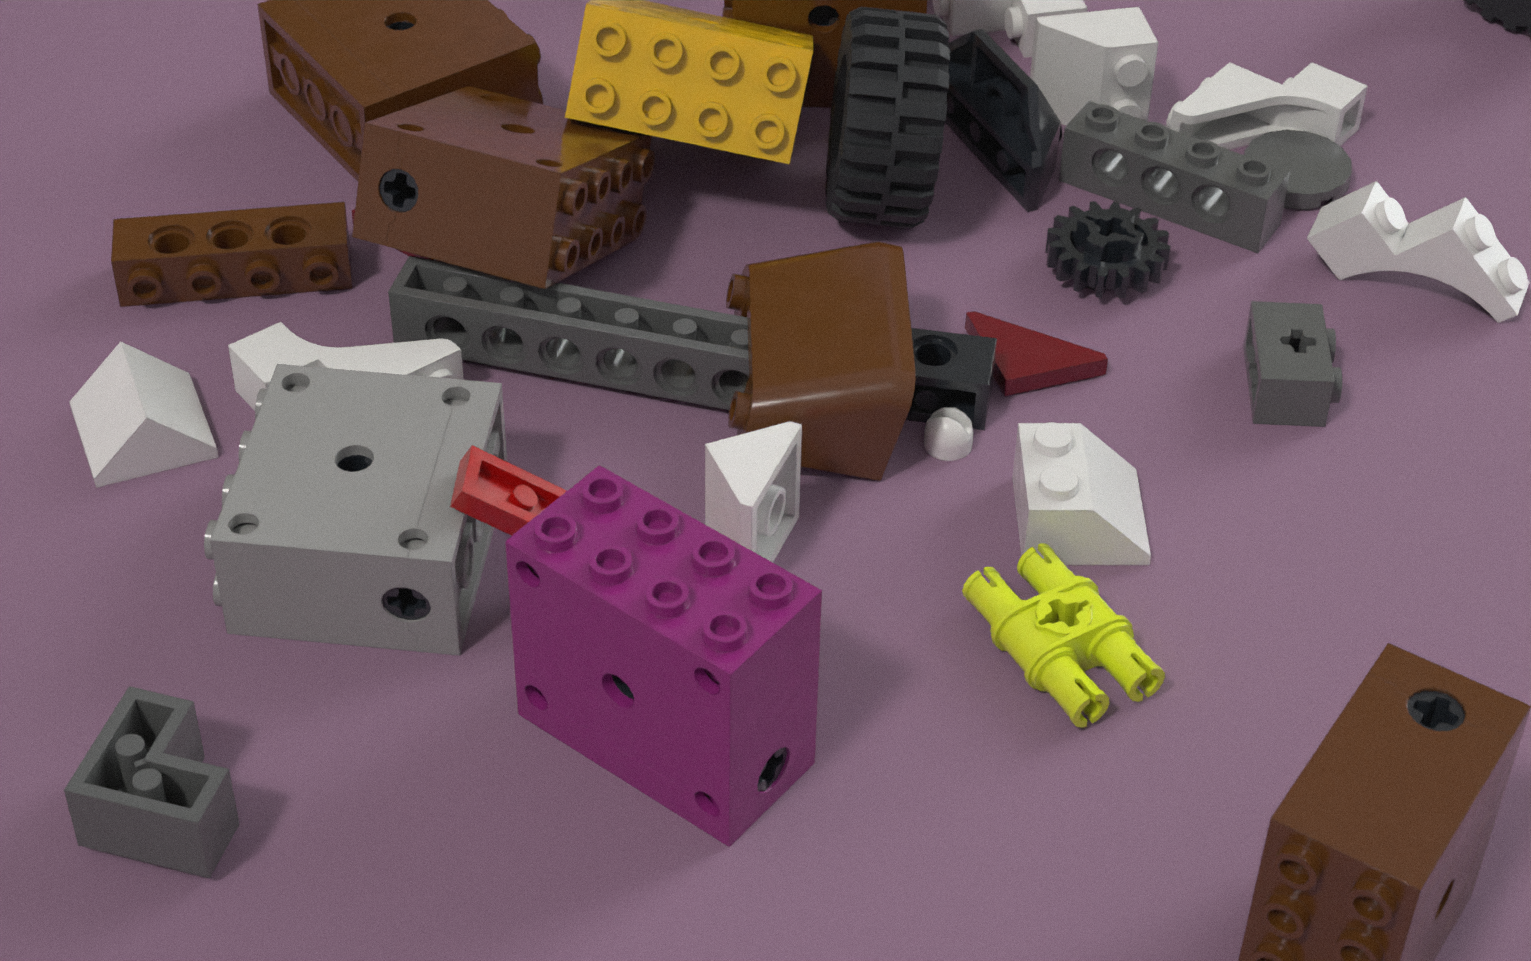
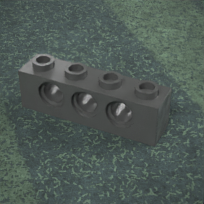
M1089 101L1064 129L1059 181L1132 208L1138 207L1145 213L1259 253L1281 224L1290 171L1271 165L1261 158L1248 157L1225 149L1212 141L1197 139L1168 129L1161 123L1148 122L1117 111L1112 106Z

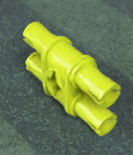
M1038 544V551L1044 556V559L1041 558L1032 546L1021 556L1017 564V572L1039 593L1037 596L1028 600H1021L993 567H984L983 574L990 580L989 583L984 579L979 570L975 571L964 583L962 589L963 596L990 624L993 644L1001 651H1007L1025 672V681L1033 689L1048 692L1062 707L1076 727L1087 726L1088 721L1081 714L1082 711L1093 724L1104 715L1110 703L1109 697L1085 674L1084 671L1096 666H1103L1120 684L1126 695L1136 702L1143 700V694L1138 690L1137 686L1149 698L1163 684L1165 672L1136 644L1133 639L1132 623L1124 615H1117L1098 595V586L1090 578L1075 576L1048 544Z

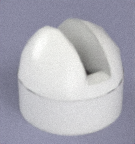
M943 407L935 411L925 426V450L934 458L944 461L959 460L971 452L973 427L969 417L956 407Z

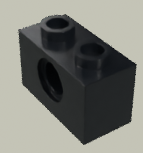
M911 328L916 380L912 404L906 420L927 423L935 411L943 407H956L969 417L973 429L985 430L993 385L997 338Z

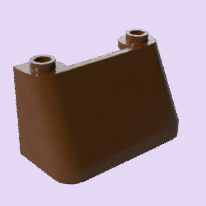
M871 242L746 264L741 275L732 274L726 295V308L734 310V315L747 317L749 379L744 392L735 391L733 394L728 416L729 428L737 429V435L789 421L801 424V467L881 481L909 413L916 380L903 248L882 242Z

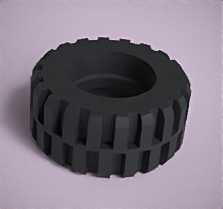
M859 7L849 12L846 17L842 41L839 47L831 104L825 188L827 212L840 222L911 229L925 222L929 214V206L932 204L934 197V187L938 178L940 154L943 147V132L947 113V91L949 89L948 66L950 61L947 24L934 14Z

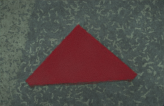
M976 311L966 313L965 330L968 335L997 338L993 377L1004 396L1106 375L1108 358L1105 353Z

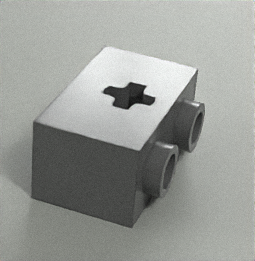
M1251 301L1243 350L1253 424L1325 427L1330 403H1339L1341 398L1342 370L1340 367H1332L1336 350V334L1334 329L1326 328L1322 304Z

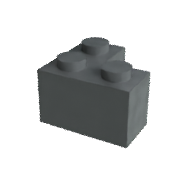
M131 686L128 687L64 789L78 846L206 878L211 877L240 823L229 769L202 762L205 755L194 701Z

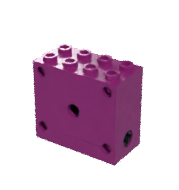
M600 465L505 541L518 715L728 847L750 828L815 763L822 604L821 589Z

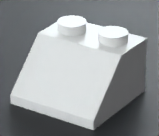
M1139 7L1036 17L1030 78L1038 85L1063 125L1067 126L1089 101L1112 106L1117 111L1148 121L1158 41Z
M1018 423L1012 480L1021 556L1033 546L1041 558L1044 559V556L1038 551V544L1045 543L1054 550L1055 554L1065 565H1150L1151 554L1136 469L1081 423Z

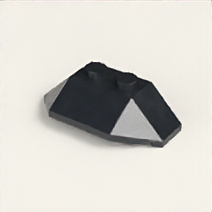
M983 29L972 31L948 43V48H950L948 66L949 89L947 91L945 124L1028 213L1036 211L1056 167L1058 144L1062 139L1061 121L1038 85Z

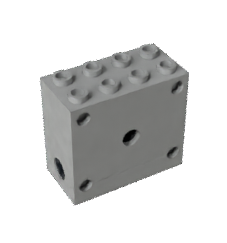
M277 364L268 389L261 388L258 392L255 404V423L252 431H244L241 436L239 465L235 475L228 474L225 478L222 489V510L218 520H210L205 532V556L209 560H214L216 570L213 583V601L216 606H222L227 634L460 655L494 527L451 508L450 504L460 460L472 445L507 462L502 383Z

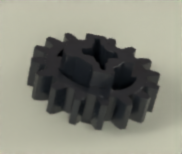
M1096 201L1090 202L1089 210L1087 211L1071 206L1069 207L1068 217L1055 216L1053 228H1048L1045 253H1047L1046 265L1048 268H1057L1056 279L1058 281L1073 279V290L1077 292L1088 288L1094 290L1096 297L1102 298L1106 290H1114L1119 298H1126L1127 288L1132 287L1143 294L1147 292L1148 281L1159 284L1162 281L1163 270H1167L1171 245H1168L1169 233L1166 230H1158L1159 220L1156 217L1142 220L1140 218L1141 209L1138 207L1129 211L1121 208L1119 202H1113L1109 209H1101Z

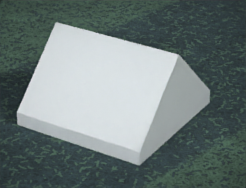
M121 341L70 400L72 414L96 488L219 458L216 444L190 374Z
M789 421L705 444V525L771 562L775 560L799 518L801 424Z

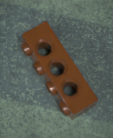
M345 202L113 219L111 264L120 307L352 289L351 249Z

